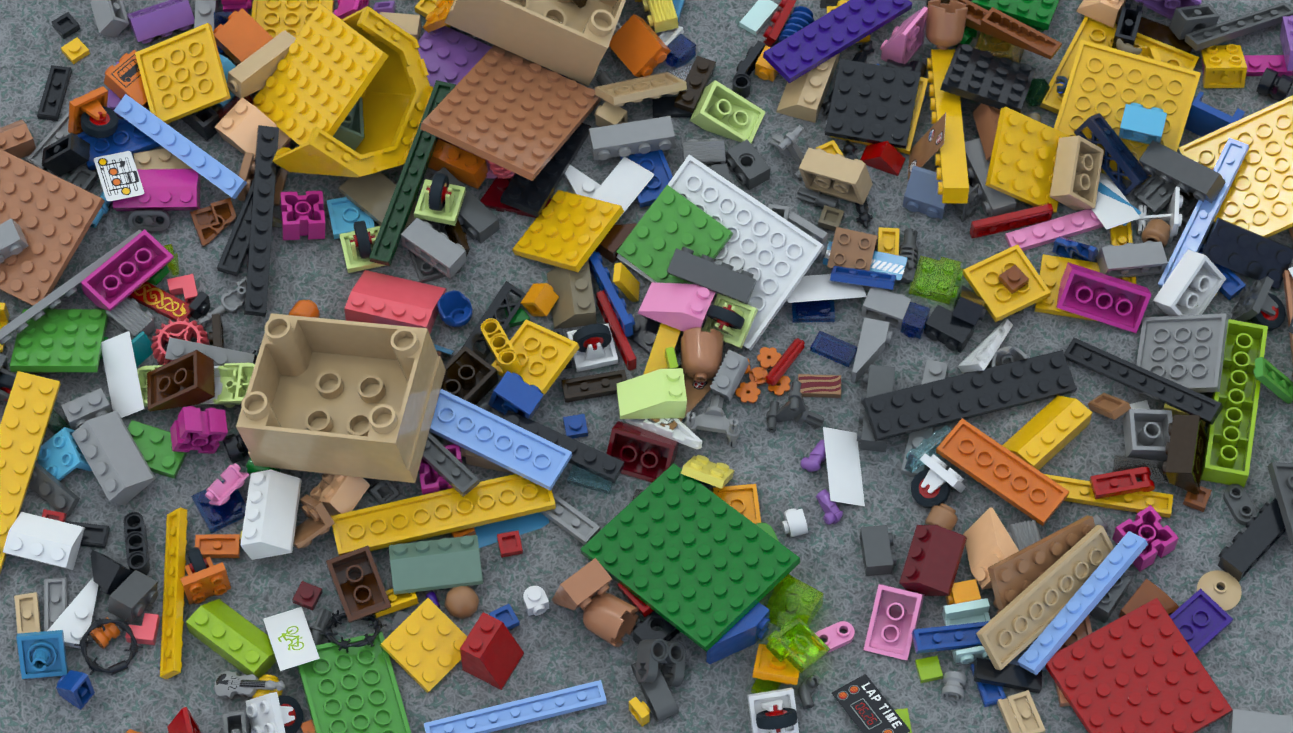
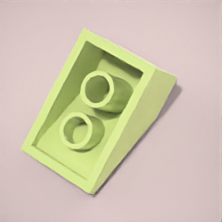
M714 80L704 88L689 121L717 135L738 142L748 139L752 143L765 115V111Z
M683 368L659 369L616 384L620 419L685 418L687 396Z

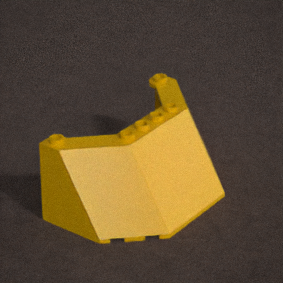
M369 6L342 19L389 55L361 95L363 99L364 139L354 151L319 127H315L307 143L294 149L288 147L278 149L272 162L288 172L357 178L404 165L433 91V86L430 87L427 78L429 74L424 59L420 57L418 51L419 44L415 37Z

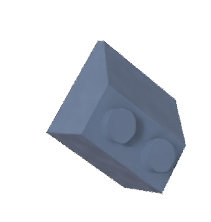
M913 165L904 195V208L911 212L926 214L930 218H943L948 203H942V197L937 193V185L940 180H936V172Z

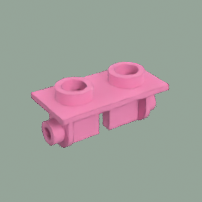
M236 463L229 465L220 475L225 482L222 483L219 479H216L206 489L207 493L205 496L211 500L209 504L218 506L225 504L230 499V495L244 485L245 479L249 474L239 472L241 468Z

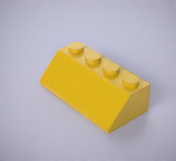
M1058 395L1002 446L1037 470H1040L1090 424L1093 412L1075 398Z

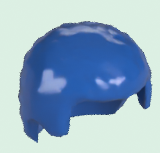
M449 291L439 299L437 305L438 313L446 325L462 327L471 320L473 311L471 302L460 291Z

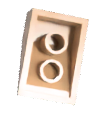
M241 98L219 121L215 129L227 143L244 155L245 152L253 153L255 158L258 125L277 127V125L257 107ZM280 129L278 149L285 147L292 140Z
M991 507L963 534L967 537L965 545L970 570L981 589L992 588L988 567L1019 551Z

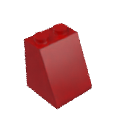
M483 612L460 647L462 670L502 690L523 657L524 652L502 621Z

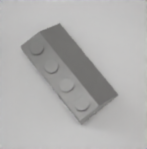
M117 411L89 419L72 433L73 438L110 502L126 505L156 479Z

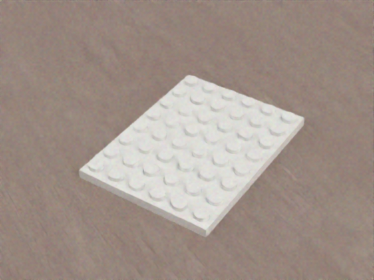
M688 155L668 185L734 233L713 263L721 265L724 262L733 266V271L741 273L744 270L754 274L753 278L757 282L747 305L757 308L758 311L743 344L744 347L751 351L825 246L691 155ZM620 254L616 256V258L649 281L657 283ZM715 293L712 305L714 304V301L718 293Z

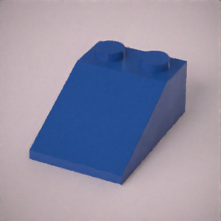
M757 603L707 651L706 662L712 664L754 645L759 638L763 640L769 632L770 610L761 603Z

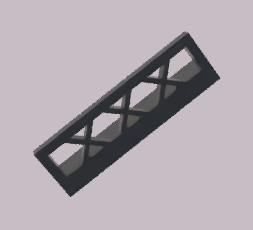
M506 281L463 347L466 346L485 360L491 350L484 336L480 337L483 334L481 324L486 319L493 317L500 324H503L502 329L505 330L521 306V301L526 294ZM509 291L520 298L517 303L509 304L507 299ZM506 309L507 319L498 320L496 311ZM476 342H485L486 351L484 354L473 348Z

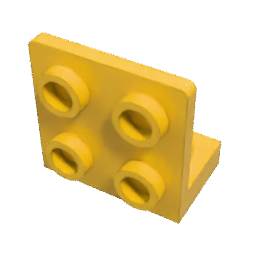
M1214 45L1200 50L1205 66L1203 76L1204 88L1245 87L1247 65L1240 45Z

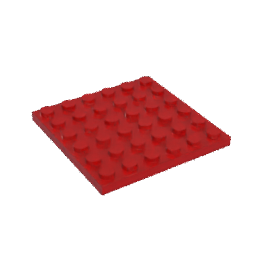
M1158 598L1056 652L1045 665L1088 733H1196L1232 712V708Z

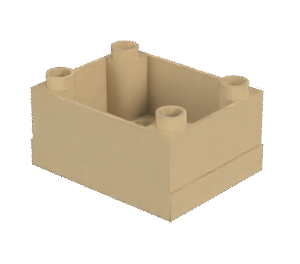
M454 0L444 23L589 86L596 74L601 59L609 47L626 0H587L586 5L582 8H579L572 0Z
M271 313L269 320L265 324L264 337L246 395L241 402L242 408L236 428L248 449V454L254 466L415 483L446 369L441 356L437 354L427 328Z

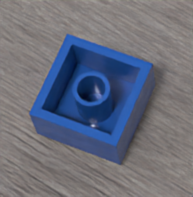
M507 371L494 389L488 405L504 416L510 410L531 419L537 411L544 394L535 385H529L524 382L520 375Z

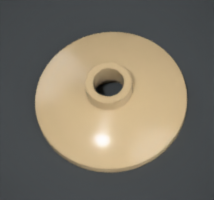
M1210 571L1204 574L1197 584V591L1201 588L1224 611L1234 608L1241 599L1242 591L1239 582L1225 571ZM1217 586H1223L1224 590H1219Z

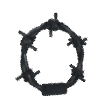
M337 610V614L332 613V620L326 625L325 631L319 633V635L324 634L325 638L328 639V643L337 644L340 646L339 651L346 649V653H348V647H362L365 645L373 647L374 639L380 633L381 628L387 626V624L382 625L380 620L371 615L359 619L372 621V624H368V626H373L375 629L374 635L365 634L364 640L355 643H349L351 639L346 641L341 637L340 642L333 637L338 635V633H333L331 626L334 624L337 627L338 623L341 625L342 619L347 617L345 613L339 614V610Z
M92 616L95 622L85 632L79 644H74V646L81 647L89 669L91 668L92 670L90 675L94 671L114 675L128 669V665L136 655V652H138V648H143V646L137 645L133 631L129 627V623L126 622L128 617L121 621L101 618L96 620L95 616ZM114 623L121 628L120 635L124 631L130 635V648L124 650L129 651L130 655L128 660H123L108 667L109 669H104L98 666L99 664L96 662L98 657L92 661L87 656L88 643H93V641L88 640V636L95 628L102 626L103 631H105L104 624Z

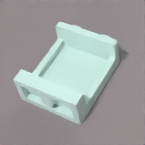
M988 598L944 606L942 616L945 626L990 621ZM983 646L951 650L955 663L969 664L976 660V658L990 659Z

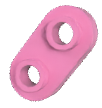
M841 621L817 631L812 637L813 649L820 654H826L851 643L854 639V627L846 621ZM845 629L847 633L842 634L840 630ZM825 638L827 642L823 643L820 639Z

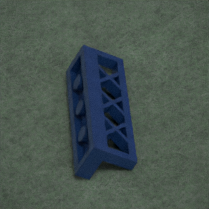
M1100 113L1089 117L1074 131L1076 136L1079 135L1096 146L1097 144L1103 145L1105 155H1103L1101 167L1124 196H1127L1138 185L1150 178L1149 174L1143 171L1142 165ZM1086 127L1091 130L1092 139H1088L1082 132ZM1110 160H1114L1117 163V171H1113L1110 168ZM1122 176H1127L1132 182L1128 188L1122 183Z

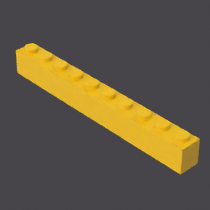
M931 49L930 58L926 60V68L930 70L927 76L928 83H931L929 84V97H933L930 98V110H934V112H931V124H935L946 113L944 145L937 151L938 153H935V166H939V168H936V180H940L937 185V193L941 195L942 203H968L969 181L960 96L940 90L955 49Z

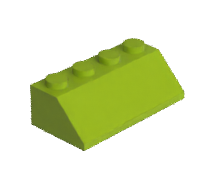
M220 599L201 605L186 621L189 633L246 675L253 674L257 678H261L277 661L269 636Z

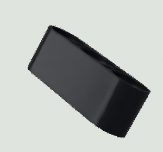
M129 512L123 521L127 563L129 569L133 572L137 570L147 575L150 571L146 525L143 516L139 512ZM135 523H139L138 526H136V527H131V525H133V524H135ZM135 543H141V545L133 547ZM137 563H143L139 567H134Z

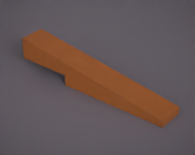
M953 0L964 3L968 7L965 23L967 27L1050 60L1062 46L1061 42L993 7L988 11L969 0Z

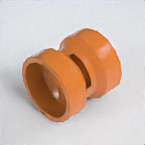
M114 623L104 624L105 631H103L101 626L90 632L93 640L102 649L109 645L111 638L116 639L120 635V630Z

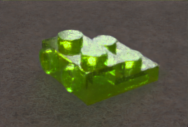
M920 255L909 294L950 304L951 298H956L959 286H956L957 280L961 281L964 269L961 268L962 262L942 256L940 260Z
M799 617L792 623L788 620L780 628L779 632L777 630L773 631L768 636L767 640L769 642L766 645L767 649L780 662L787 659L800 673H803L820 660L830 650Z

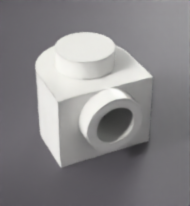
M788 509L784 512L785 521H782V526L785 534H789L791 538L808 533L803 509Z
M530 586L525 590L523 599L528 616L533 614L538 616L549 609L548 598L541 587Z

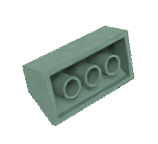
M477 535L389 545L394 595L483 584Z

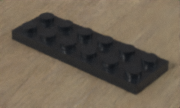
M581 123L533 181L515 173L503 192L500 202L539 217L567 168L588 137L591 126Z

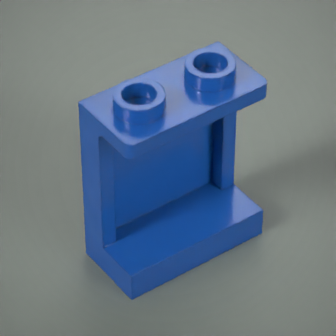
M1200 91L1197 97L1193 98L1184 129L1203 137L1244 118L1245 111L1238 108L1232 117L1203 103L1204 93Z

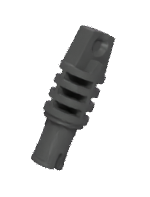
M912 228L904 230V242L899 249V256L908 258L902 279L899 280L906 284L913 281L918 257V248L916 246L918 232L916 230L913 231Z

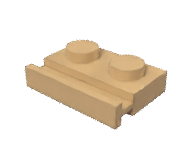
M1029 690L1008 696L1005 699H998L997 704L1009 733H1045L1046 730Z

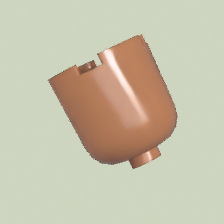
M941 0L928 1L925 30L927 40L942 50H947L949 47L959 44L962 41L968 11L966 4L950 0L949 4L941 3Z
M701 327L691 328L683 332L681 338V366L683 372L688 377L693 378L697 382H705L707 379L716 376L720 369L719 366L722 365L724 335L715 329H711V332L701 331Z
M607 592L601 596L596 594L591 598L592 602L582 609L584 610L583 623L589 631L614 647H619L624 643L621 640L626 633L631 635L639 618L635 614V612L639 611V608Z

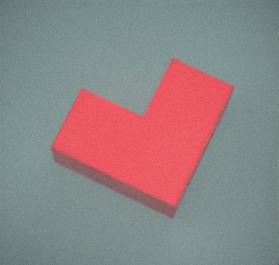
M193 274L167 279L171 295L184 294L185 301L188 304H191L197 297L198 293Z
M144 613L142 626L129 624L137 644L155 645L160 623L158 614ZM126 632V641L131 643V637Z

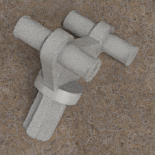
M798 125L792 132L784 135V138L774 135L772 136L771 145L778 148L782 155L793 157L800 165L804 155L796 142L797 138L805 130L801 125ZM799 170L793 174L798 180L802 178Z
M719 394L711 398L710 407L704 413L696 416L692 412V417L691 412L686 414V421L683 424L693 433L696 429L725 433L728 438L727 445L731 447V442L732 447L737 445L736 441L740 436L739 421L735 419L734 423V418L731 420L726 418L722 410L724 398L720 397Z

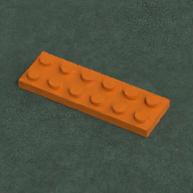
M963 418L936 448L937 454L1042 526H1044L1069 495L1067 489Z

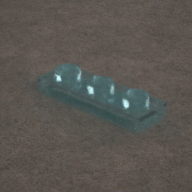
M946 425L941 430H936L930 438L924 439L918 447L910 449L906 455L907 462L904 469L912 473L924 464L920 460L924 453L930 457L933 454L936 455V448L951 432L952 428Z

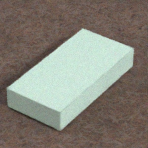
M758 0L739 22V26L756 36L779 9L778 4L771 0Z

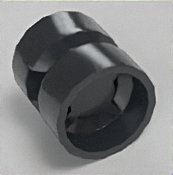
M1267 67L1256 92L1265 96L1270 94L1272 99L1282 101L1286 99L1291 89L1293 78L1284 74L1279 76L1277 71Z
M240 433L237 436L231 434L224 438L223 444L232 464L244 460L246 455L249 456L248 449ZM241 442L242 450H238L237 443Z

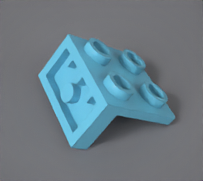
M66 427L41 446L37 457L38 463L59 481L76 468L92 471L72 436L75 430Z

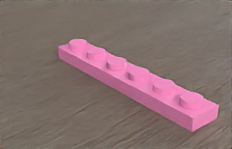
M1087 209L1006 233L1005 238L1009 247L1018 244L1022 251L1052 243L1059 236L1069 238L1104 226L1092 209Z

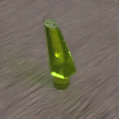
M172 244L165 245L164 248L174 256L167 265L173 276L178 275V254L174 253Z

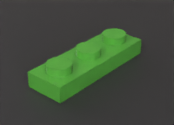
M1264 357L1256 358L1253 370L1255 378L1287 404L1293 403V382Z

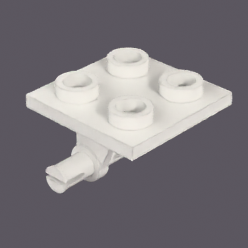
M1175 187L1168 206V214L1147 215V206L1144 205L1143 207V205H1140L1138 207L1141 214L1139 215L1140 218L1136 219L1138 224L1137 234L1140 235L1141 231L1143 232L1150 220L1161 219L1170 225V239L1168 243L1172 242L1173 237L1178 234V227L1182 224V214H1179V208H1182L1183 195H1180V187Z

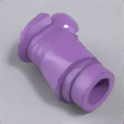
M820 440L809 458L804 457L801 460V467L803 469H806L808 472H815L821 468V463L826 459L824 440Z
M824 489L816 495L825 513L823 520L828 525L836 524L841 520L843 511L839 510L836 502L830 501V492Z

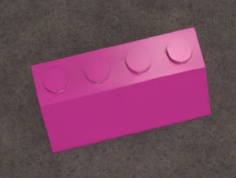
M138 169L144 194L113 201V208L116 211H134L136 209H163L165 211L200 209V174L194 169Z
M144 229L81 282L83 293L97 307L111 311L169 263L174 256Z
M1068 262L1060 282L1056 307L1137 333L1152 294L1147 287Z

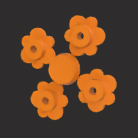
M763 347L760 349L757 360L760 362L761 367L751 370L750 365H748L744 374L749 373L751 381L748 383L742 382L740 388H737L735 391L736 396L741 398V402L755 403L758 400L761 391L757 388V385L760 386L766 383L768 372L765 369L770 366L773 368L782 356L777 352L776 348L772 347L769 349ZM782 376L776 385L771 386L768 384V391L774 392L777 396H782L784 391L790 390V378Z

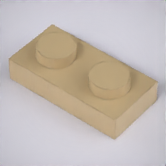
M37 592L15 595L17 634L41 632Z

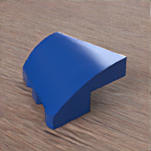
M1061 236L1057 237L1054 241L1052 252L1061 257L1073 259L1076 256L1084 261H1097L1098 249L1094 246Z

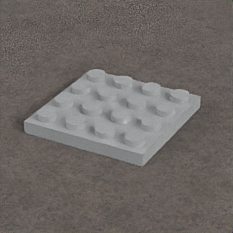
M1227 313L1143 317L1136 365L1196 392H1220L1228 327ZM1133 389L1135 395L1143 394Z

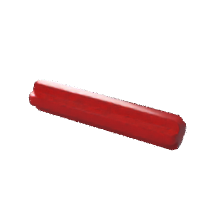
M796 338L767 374L765 381L771 386L777 384L804 349L805 342Z

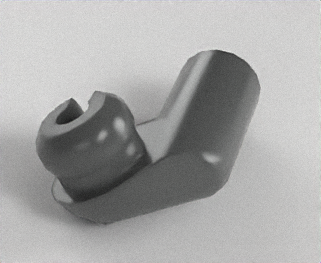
M814 675L805 678L798 688L803 709L814 707L811 695L819 685V679Z

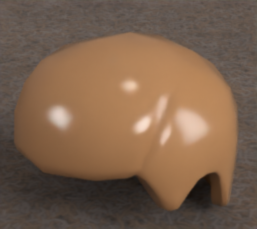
M469 586L454 587L446 594L444 606L451 616L464 619L471 617L477 611L479 598L476 592Z

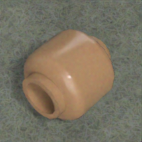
M1161 219L1150 220L1141 235L1143 243L1146 241H1162L1164 248L1170 239V225Z
M940 503V505L932 507L925 520V524L938 525L952 531L958 521V517L953 508Z

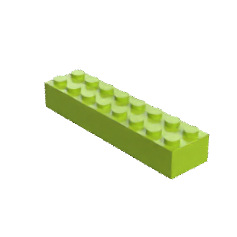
M1228 319L1220 392L1212 393V399L1222 403L1223 408L1213 425L1208 423L1201 480L1226 485L1237 484L1243 488L1245 487L1249 476L1261 384L1255 378L1253 370L1255 368V359L1264 357L1268 326Z

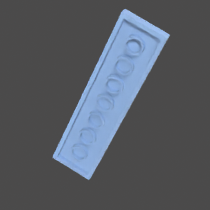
M443 389L440 390L429 432L551 491L571 459V451Z

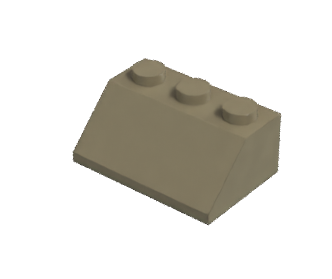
M589 260L586 261L579 272L556 267L548 272V284L553 287L554 292L559 296L551 309L554 329L596 324V309Z

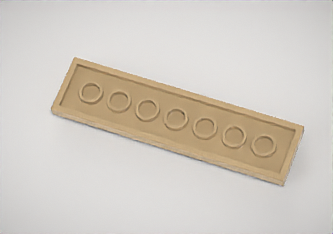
M1096 525L976 633L995 669L1002 670L1044 631L1114 549L1103 526Z

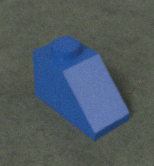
M70 670L67 675H63L56 687L59 696L80 710L95 693L89 676L86 673Z

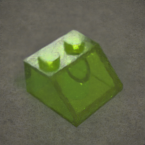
M788 574L776 585L766 605L770 610V623L801 639L821 608L824 593Z

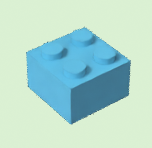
M1138 103L1126 104L1119 138L1149 145L1152 140L1160 143L1167 113L1156 107L1151 109L1143 108V105Z

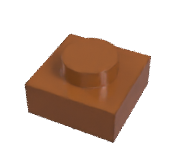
M1016 265L1000 274L998 279L1011 294L1029 282V278Z
M1200 486L1199 494L1187 491L1183 505L1204 512L1212 490Z

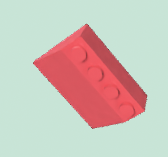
M365 270L349 295L344 308L346 321L427 328L430 334L438 314V301L445 294L446 288Z

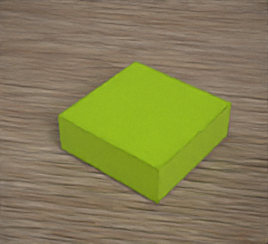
M673 347L666 348L665 358L668 369H678L675 349Z
M937 655L915 660L920 683L943 679Z

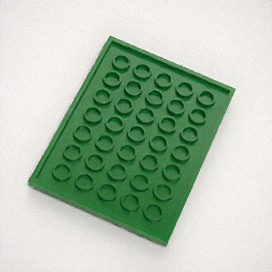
M673 463L580 550L590 561L596 558L614 580L707 652L800 563V557L697 480L681 474L682 469Z

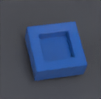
M585 414L563 417L566 436L572 439L588 436Z
M510 604L489 613L490 616L502 621L508 630L520 625Z

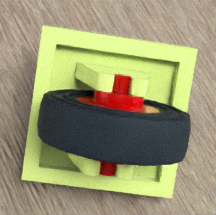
M436 173L433 181L425 179L414 211V218L455 226L466 193V187L449 184L448 175Z
M357 221L353 224L354 231L339 234L348 273L386 266L370 262L369 259L381 226L367 228L365 221Z
M718 293L714 304L709 306L706 314L708 318L702 331L711 332V329H715L724 335L723 342L742 349L758 309Z

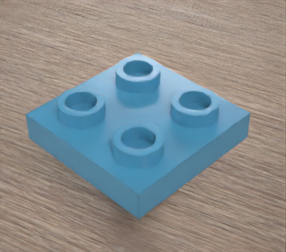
M63 630L17 634L22 679L68 674Z

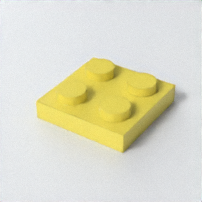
M697 455L693 456L683 465L681 474L722 489L732 479L735 470L729 469L727 464H716L710 462L705 456Z

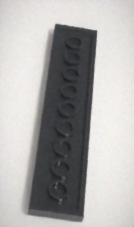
M1060 350L987 368L984 371H974L864 398L862 402L875 441L960 421L962 418L968 419L1058 395H1065L1075 392L1077 388L1064 352Z

